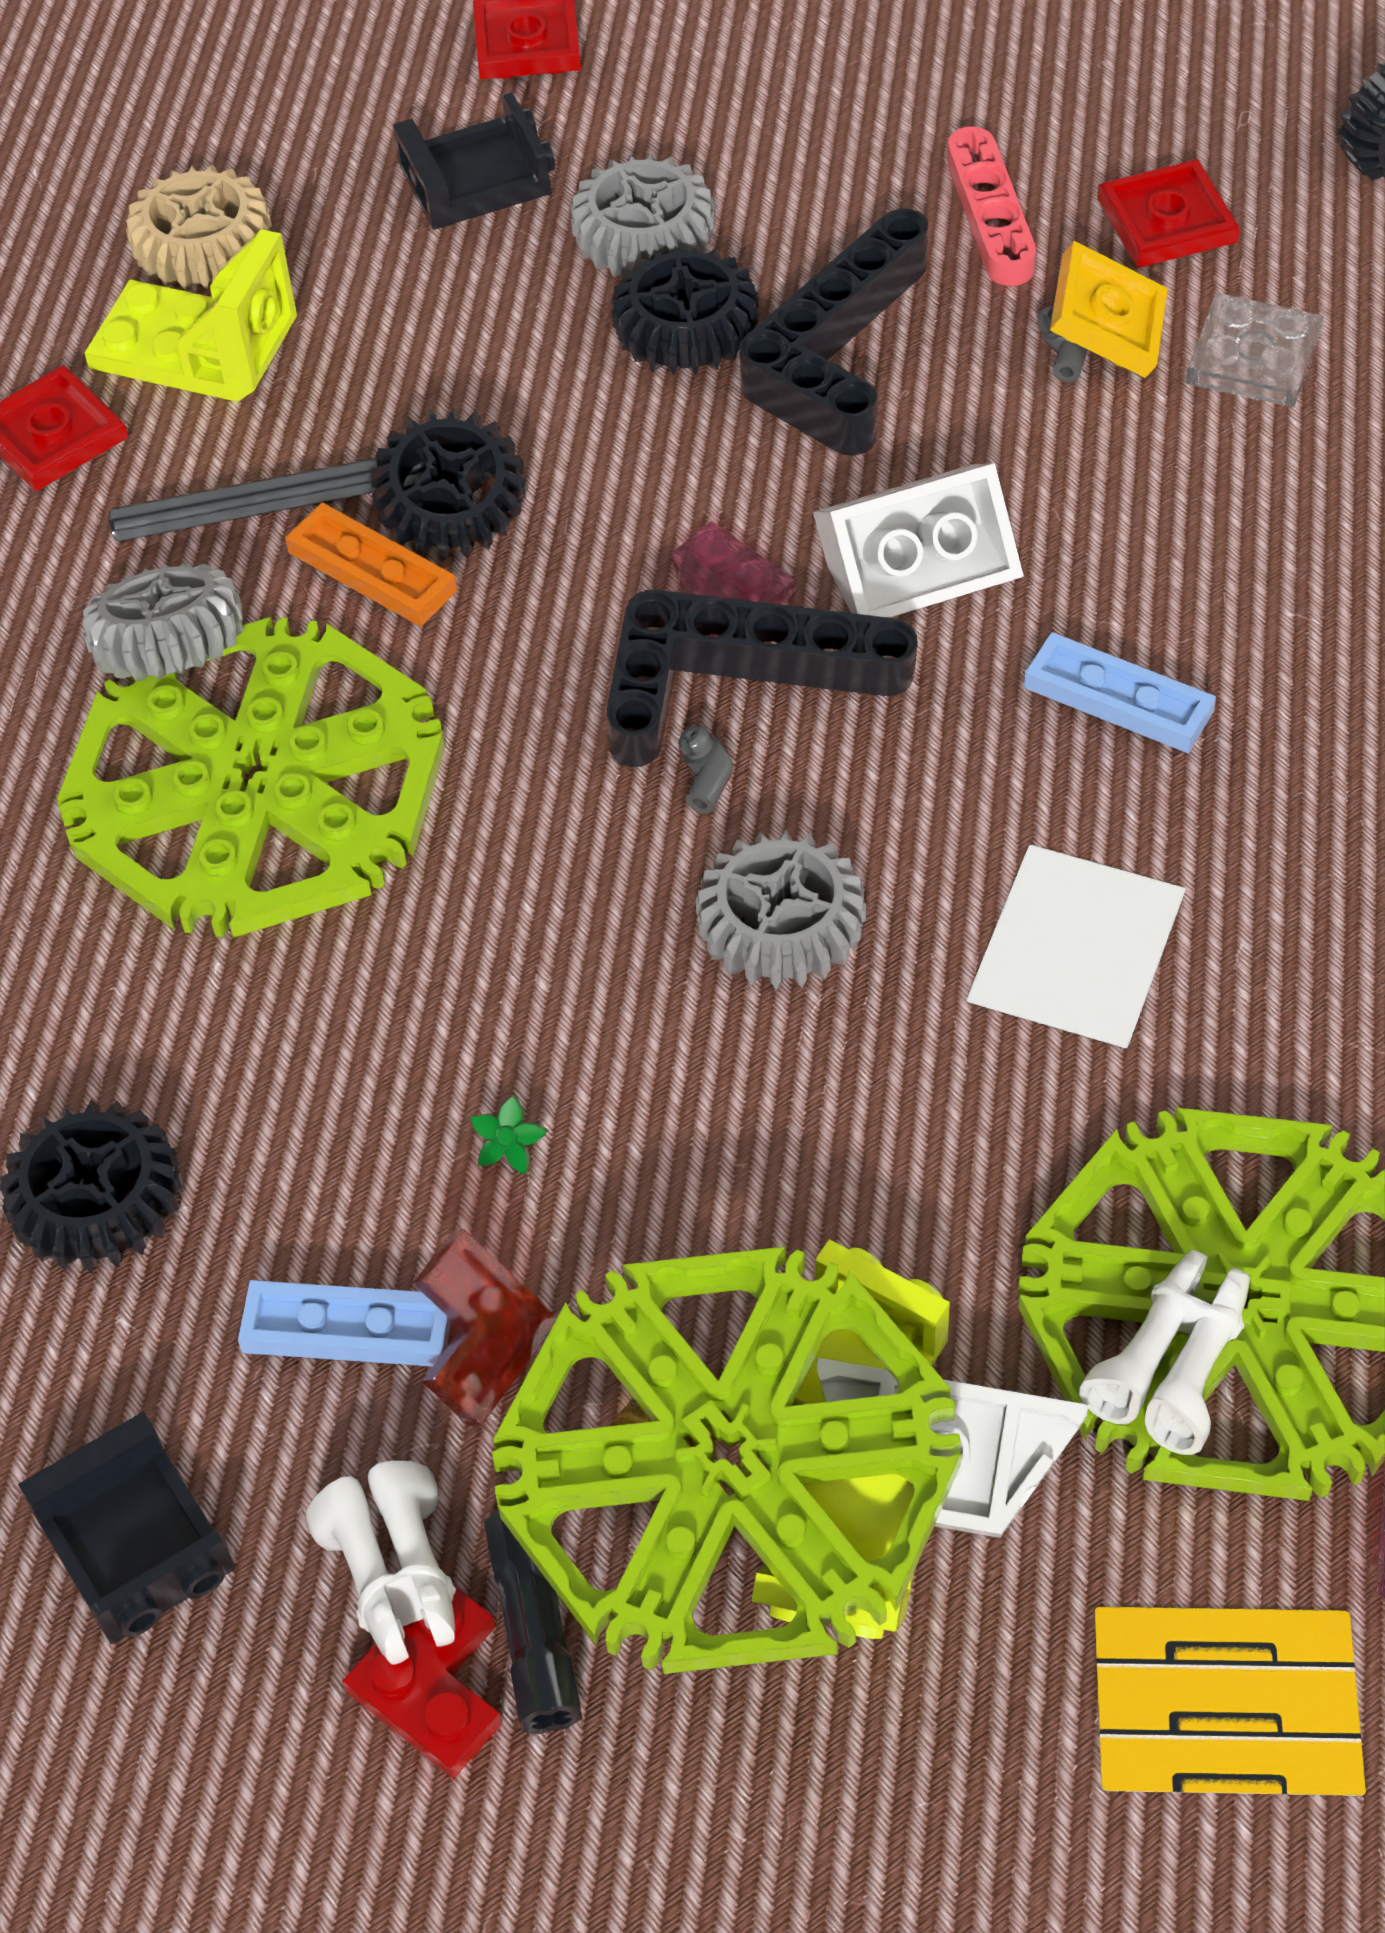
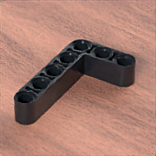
M900 208L888 212L747 334L740 343V375L743 396L751 403L838 453L855 456L864 454L872 449L877 440V393L869 383L830 362L829 359L926 272L928 222L926 217L912 209Z
M664 590L642 591L629 600L625 610L607 704L609 752L613 759L628 767H642L650 764L658 757L664 738L675 671L880 696H895L905 692L913 682L918 647L917 634L909 624L895 618ZM657 627V628H660V629H657V630H648L647 628ZM712 634L718 635L717 637H707V636H705V635H712ZM772 641H773V642H776L777 644H766V643H764V642H772ZM823 649H834L838 651L828 652ZM882 656H893L896 659H887ZM642 676L651 677V678L648 679V680H639V679H636V678L642 677ZM631 726H639L643 729L631 731L627 730L626 728Z

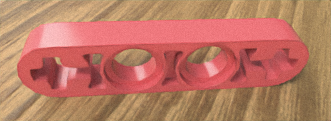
M975 126L957 129L948 139V168L986 272L991 280L1001 285L1018 286L1024 284L1032 278L1035 272L1036 246L995 138L989 131ZM970 152L975 157H979V162L972 163ZM988 183L997 188L993 191L981 192L971 187L976 184ZM990 219H1004L1011 224L1006 227H991L985 224V222ZM1010 247L1012 260H1010L1008 255H1003V249Z

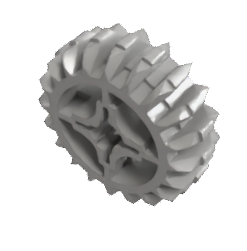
M652 153L646 160H635L629 155L628 161L621 164L609 160L607 170L592 169L591 178L579 182V191L573 196V204L571 205L572 235L575 237L576 244H578L581 250L582 257L591 259L595 269L608 267L613 277L620 275L623 271L632 270L635 259L650 261L653 250L667 254L672 252L675 245L679 251H691L697 244L701 253L706 252L709 238H712V230L715 227L714 200L711 197L710 189H707L704 183L703 176L694 175L690 165L677 167L672 157L662 162L655 161Z
M187 562L177 567H170L168 564H165L155 570L145 568L143 573L135 576L125 575L123 581L118 584H108L104 587V593L96 594L90 599V604L83 610L84 620L82 623L85 630L83 636L88 652H92L94 662L99 664L102 672L113 673L116 678L121 679L133 676L135 680L141 681L148 676H156L161 680L166 674L177 672L182 675L185 669L194 666L202 668L207 659L221 657L223 649L231 648L236 644V637L243 632L242 604L238 590L234 589L232 579L226 577L224 570L211 569L210 565L206 564L192 567L191 563Z
M786 828L779 840L769 841L760 831L755 840V845L749 846L737 839L732 848L733 855L717 853L716 861L713 863L714 869L704 871V876L701 880V890L698 891V896L696 897V914L699 915L697 918L698 933L702 936V941L707 942V951L710 953L712 960L723 959V966L726 968L729 976L745 969V978L750 986L763 976L770 978V982L775 990L778 989L784 978H794L797 984L803 988L807 981L808 973L813 972L826 980L831 970L830 963L845 966L846 959L849 957V948L858 947V942L862 937L863 922L866 921V903L863 902L864 886L860 876H854V867L851 865L850 858L837 859V851H835L833 843L817 849L816 841L811 833L800 842L792 841ZM736 916L744 918V923H742ZM747 925H750V926L756 928L757 930H754V929L748 927Z

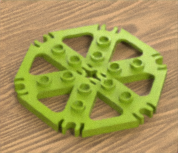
M271 617L242 625L243 632L236 637L237 643L231 648L223 649L222 656L236 651H247L256 657L235 721L179 683L176 679L177 672L166 674L161 680L156 676H148L141 681H137L133 676H129L134 684L127 687L118 686L115 682L107 680L104 685L108 699L103 697L97 690L57 797L58 808L64 826L83 823L80 826L66 830L75 858L173 930H175V921L179 914L184 933H192L197 919L205 915H211L215 937H223L228 932L229 926L232 936L235 938L371 896L370 886L381 889L385 885L382 869L376 865L377 863L390 861L395 866L403 869L407 865L404 849L414 857L444 753L445 742L440 720L434 719L428 722H419L434 717L432 700L430 696H427L425 688L327 623L326 632L322 639H320L317 621H310L307 631L303 635L292 637L288 618L281 617L276 622L275 627H273ZM334 661L344 664L382 691L379 700L372 705L302 725L319 671L328 662ZM117 724L130 725L180 761L112 782H104L94 776L109 732ZM260 757L263 771L255 772L253 778L249 779L247 787H245L243 774L250 773L253 766L257 765L258 758ZM408 759L409 761L398 803L391 812L384 815H373L366 812L326 784L330 781L400 760ZM201 821L187 866L182 874L173 879L155 877L117 848L118 845ZM270 825L329 865L327 870L318 876L269 891L259 892L250 888Z
M1176 1108L1175 1118L1166 1110L1158 1113L1156 1128L1160 1134L1159 1138H1146L1140 1133L1136 1123L1131 1122L1127 1124L1124 1144L1116 1129L1029 1231L1023 1246L1021 1266L1041 1269L1045 1275L1039 1278L1020 1276L1018 1308L1064 1400L1084 1404L1080 1397V1386L1086 1377L1064 1334L1065 1324L1077 1316L1143 1323L1153 1304L1151 1295L1154 1286L1164 1281L1188 1252L1195 1250L1207 1256L1206 1266L1199 1281L1198 1289L1193 1294L1194 1297L1212 1305L1219 1287L1223 1284L1232 1268L1239 1269L1250 1277L1247 1295L1251 1299L1248 1302L1247 1309H1243L1242 1321L1245 1326L1237 1338L1231 1339L1226 1343L1213 1364L1202 1394L1204 1402H1206L1235 1365L1279 1447V1453L1274 1460L1265 1464L1181 1455L1162 1447L1148 1434L1145 1426L1147 1406L1158 1386L1169 1374L1190 1335L1178 1330L1160 1360L1144 1404L1137 1417L1129 1424L1117 1425L1101 1419L1088 1409L1086 1420L1079 1428L1085 1441L1090 1431L1103 1422L1098 1428L1095 1450L1103 1453L1108 1448L1109 1443L1116 1439L1129 1441L1134 1446L1126 1458L1125 1470L1132 1474L1143 1467L1148 1453L1156 1455L1155 1459L1144 1468L1142 1480L1310 1501L1312 1490L1321 1498L1329 1495L1332 1481L1329 1474L1325 1471V1468L1328 1466H1340L1348 1473L1351 1482L1357 1485L1362 1483L1366 1462L1373 1477L1385 1461V1410L1375 1422L1369 1425L1354 1424L1309 1343L1385 1352V1277L1311 1269L1354 1215L1369 1212L1378 1215L1385 1221V1169L1373 1177L1380 1152L1372 1149L1362 1161L1352 1162L1347 1160L1343 1154L1347 1149L1350 1134L1344 1130L1334 1135L1330 1140L1328 1149L1321 1147L1330 1139L1333 1125ZM1177 1126L1181 1129L1182 1132H1177ZM1230 1150L1281 1156L1289 1160L1295 1167L1294 1173L1247 1231L1205 1159V1155L1211 1151ZM1127 1184L1136 1187L1143 1194L1173 1252L1075 1241L1074 1231L1109 1189L1116 1185ZM1303 1473H1308V1482L1305 1480Z
M785 1247L622 1265L624 1278L635 1289L628 1291L623 1277L611 1270L605 1274L607 1289L614 1297L609 1303L600 1305L593 1303L583 1290L579 1291L575 1296L579 1316L583 1320L581 1321L571 1313L565 1302L493 1439L495 1451L492 1452L495 1471L506 1472L513 1470L522 1474L515 1483L495 1486V1495L502 1521L596 1646L600 1633L610 1622L606 1630L608 1653L616 1656L625 1638L635 1634L642 1635L648 1640L641 1654L643 1667L652 1670L659 1664L663 1656L664 1644H671L670 1652L661 1663L663 1674L836 1655L838 1654L837 1642L826 1633L824 1626L831 1625L832 1633L838 1642L850 1648L856 1643V1631L845 1618L850 1611L855 1609L867 1611L879 1626L887 1621L885 1601L878 1591L891 1602L895 1612H897L961 1466L960 1434L939 1435L930 1429L935 1423L955 1420V1402L951 1399V1388L850 1271H848L846 1282L836 1293L838 1289V1265L830 1262L822 1278L815 1281L805 1280L801 1277L805 1268V1253L800 1250H796L789 1256L786 1262V1273H778L779 1268L786 1261ZM736 1290L749 1292L757 1299L754 1310L719 1381L662 1313L664 1305L671 1299ZM838 1329H846L856 1333L898 1383V1391L892 1395L792 1406L823 1339L827 1334ZM588 1357L597 1358L605 1362L652 1421L547 1433L543 1427L544 1419L571 1367L577 1361ZM711 1434L717 1442L722 1441L727 1447L735 1446L738 1443L741 1444L739 1447V1459L742 1472L736 1464L731 1465L724 1458L714 1463L712 1462L714 1459V1449ZM690 1440L694 1447H690L686 1442ZM896 1474L903 1476L911 1483L914 1489V1496L888 1553L878 1560L865 1561L802 1484ZM721 1483H724L725 1486L729 1489V1491L732 1493L731 1496H729L721 1487ZM660 1500L617 1588L614 1590L601 1591L592 1587L552 1535L554 1521L566 1511ZM734 1526L794 1600L797 1611L789 1624L774 1629L721 1635L705 1634L695 1626L693 1622L694 1610Z

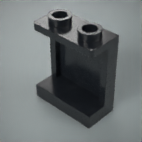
M512 91L501 94L502 117L431 139H423L413 119L393 124L399 166L433 230L551 194L549 172L555 170V159L551 146L547 139L539 140L532 112L528 107L521 108Z
M144 1411L18 1484L33 1516L110 1645L123 1637H134L148 1631L159 1621L161 1614L187 1598L196 1599L209 1594L222 1583L227 1574L235 1570L224 1539L218 1531H214L162 1447L156 1430Z

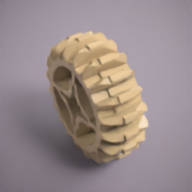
M214 165L209 166L205 171H196L191 166L189 172L182 174L171 170L170 178L166 180L152 179L151 189L138 191V201L129 205L126 233L133 258L136 259L139 267H143L149 278H160L165 287L178 282L184 291L188 290L193 284H201L207 291L209 284L213 282L221 267L260 229L270 231L272 223L265 198L262 196L260 188H255L252 185L249 177L238 178L233 169H227L222 173H218Z

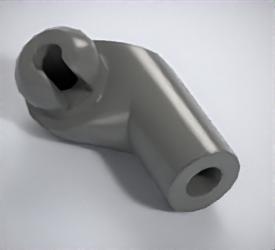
M1054 305L1048 306L1040 312L1037 325L1042 331L1041 336L1045 342L1057 353L1053 373L1063 382H1074L1080 377L1088 349L1076 343H1071L1062 336L1050 331Z
M692 726L681 734L678 742L679 749L684 753L685 762L696 777L686 796V802L693 810L702 814H708L714 810L732 775L733 763L717 737L709 735V732L703 726Z

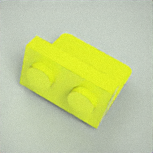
M829 1239L815 1259V1280L822 1278L830 1262L837 1264V1293L846 1282L848 1271H850L932 1366L948 1342L950 1302L943 1299L941 1294L930 1284L919 1279H910L908 1281L885 1269L878 1259L869 1252L860 1248L847 1249ZM846 1329L834 1330L823 1339L793 1403L803 1405L826 1402L817 1374L818 1358L880 1369L886 1368L856 1333Z
M896 1474L802 1484L865 1561L878 1560L888 1553L914 1496V1489L911 1483L903 1476ZM764 1565L756 1572L751 1602L770 1605L769 1615L771 1617L791 1622L796 1614L797 1606L769 1568ZM913 1575L897 1612H895L891 1602L878 1591L884 1599L887 1609V1621L879 1626L872 1616L862 1609H855L846 1615L845 1618L853 1626L856 1636L881 1639L883 1638L884 1630L896 1632L906 1618Z

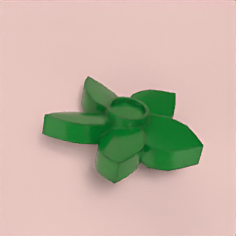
M516 1095L512 1096L501 1106L498 1116L487 1113L470 1117L475 1131L483 1138L490 1139L480 1150L478 1166L492 1165L506 1156L507 1161L515 1170L524 1175L528 1173L530 1157L525 1145L540 1141L549 1130L537 1123H522L524 1110Z

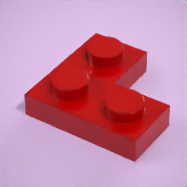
M454 1586L456 1591L451 1602L455 1621V1638L452 1643L437 1647L431 1629L426 1627L424 1620L416 1621L403 1626L405 1633L403 1640L409 1655L408 1659L393 1665L385 1658L377 1644H375L342 1680L347 1694L453 1779L456 1778L502 1725L500 1713L453 1676L496 1628L493 1615L456 1586Z

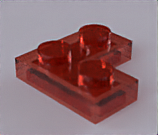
M465 1229L450 1233L413 1284L460 1328L459 1332L421 1382L471 1427L483 1425L550 1333L557 1317Z

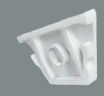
M818 1358L817 1374L826 1402L892 1395L898 1391L896 1379L886 1369ZM944 1380L951 1388V1399L955 1402V1420L935 1423L930 1429L939 1435L960 1434L961 1466L934 1526L1001 1538L1086 1420L1089 1405Z

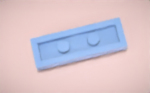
M1051 632L1025 672V689L1188 754L1214 713L1216 696Z
M250 1280L238 1342L242 1353L444 1367L454 1306L451 1294Z

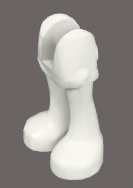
M1195 1250L1188 1252L1169 1273L1167 1278L1154 1286L1151 1295L1153 1304L1142 1326L1123 1352L1118 1356L1096 1364L1086 1375L1080 1386V1397L1084 1404L1089 1405L1088 1409L1093 1414L1117 1425L1129 1424L1137 1417L1141 1410L1154 1373L1177 1330L1190 1335L1169 1374L1156 1389L1145 1414V1426L1148 1434L1162 1447L1181 1455H1193L1200 1452L1209 1436L1211 1420L1202 1397L1205 1382L1226 1343L1231 1339L1237 1338L1245 1326L1242 1321V1312L1250 1283L1248 1274L1239 1269L1232 1268L1223 1284L1219 1287L1212 1305L1194 1297L1193 1294L1198 1289L1199 1281L1207 1262V1256Z
M391 1460L378 1463L369 1470L368 1484L376 1506L388 1528L401 1566V1570L396 1574H388L374 1534L366 1496L361 1484L354 1477H341L328 1484L318 1493L306 1510V1522L310 1534L318 1545L327 1551H343L359 1599L356 1611L359 1626L371 1633L381 1653L391 1664L395 1665L409 1658L403 1640L405 1638L403 1626L423 1619L426 1627L431 1629L437 1647L448 1645L454 1641L455 1621L451 1602L456 1589L452 1584L451 1578L446 1576L439 1568L423 1524V1520L435 1511L438 1502V1488L433 1473L427 1466L419 1463Z

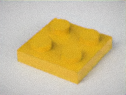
M1073 241L1062 254L1050 331L1062 336L1071 343H1076L1110 360L1117 366L1124 367L1146 378L1158 363L1168 288Z

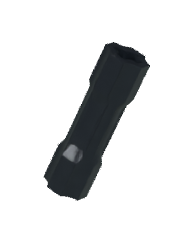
M499 1511L484 1520L494 1579L498 1584L512 1661L510 1672L521 1731L543 1734L552 1730L567 1729L583 1719L572 1659L567 1652L556 1591L502 1521Z

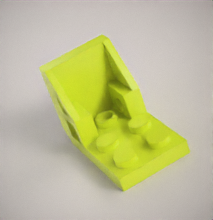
M260 229L221 267L210 285L212 297L130 279L85 351L88 368L236 402L255 391L297 317L281 233Z

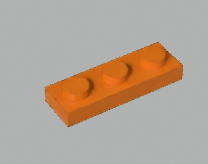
M323 502L285 537L289 554L420 627L458 591L454 574Z

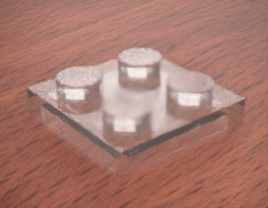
M1216 292L1188 365L1186 384L1295 408L1322 331L1324 316Z

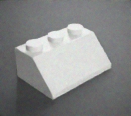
M995 463L972 464L813 512L828 569L851 613L890 618L1024 577Z

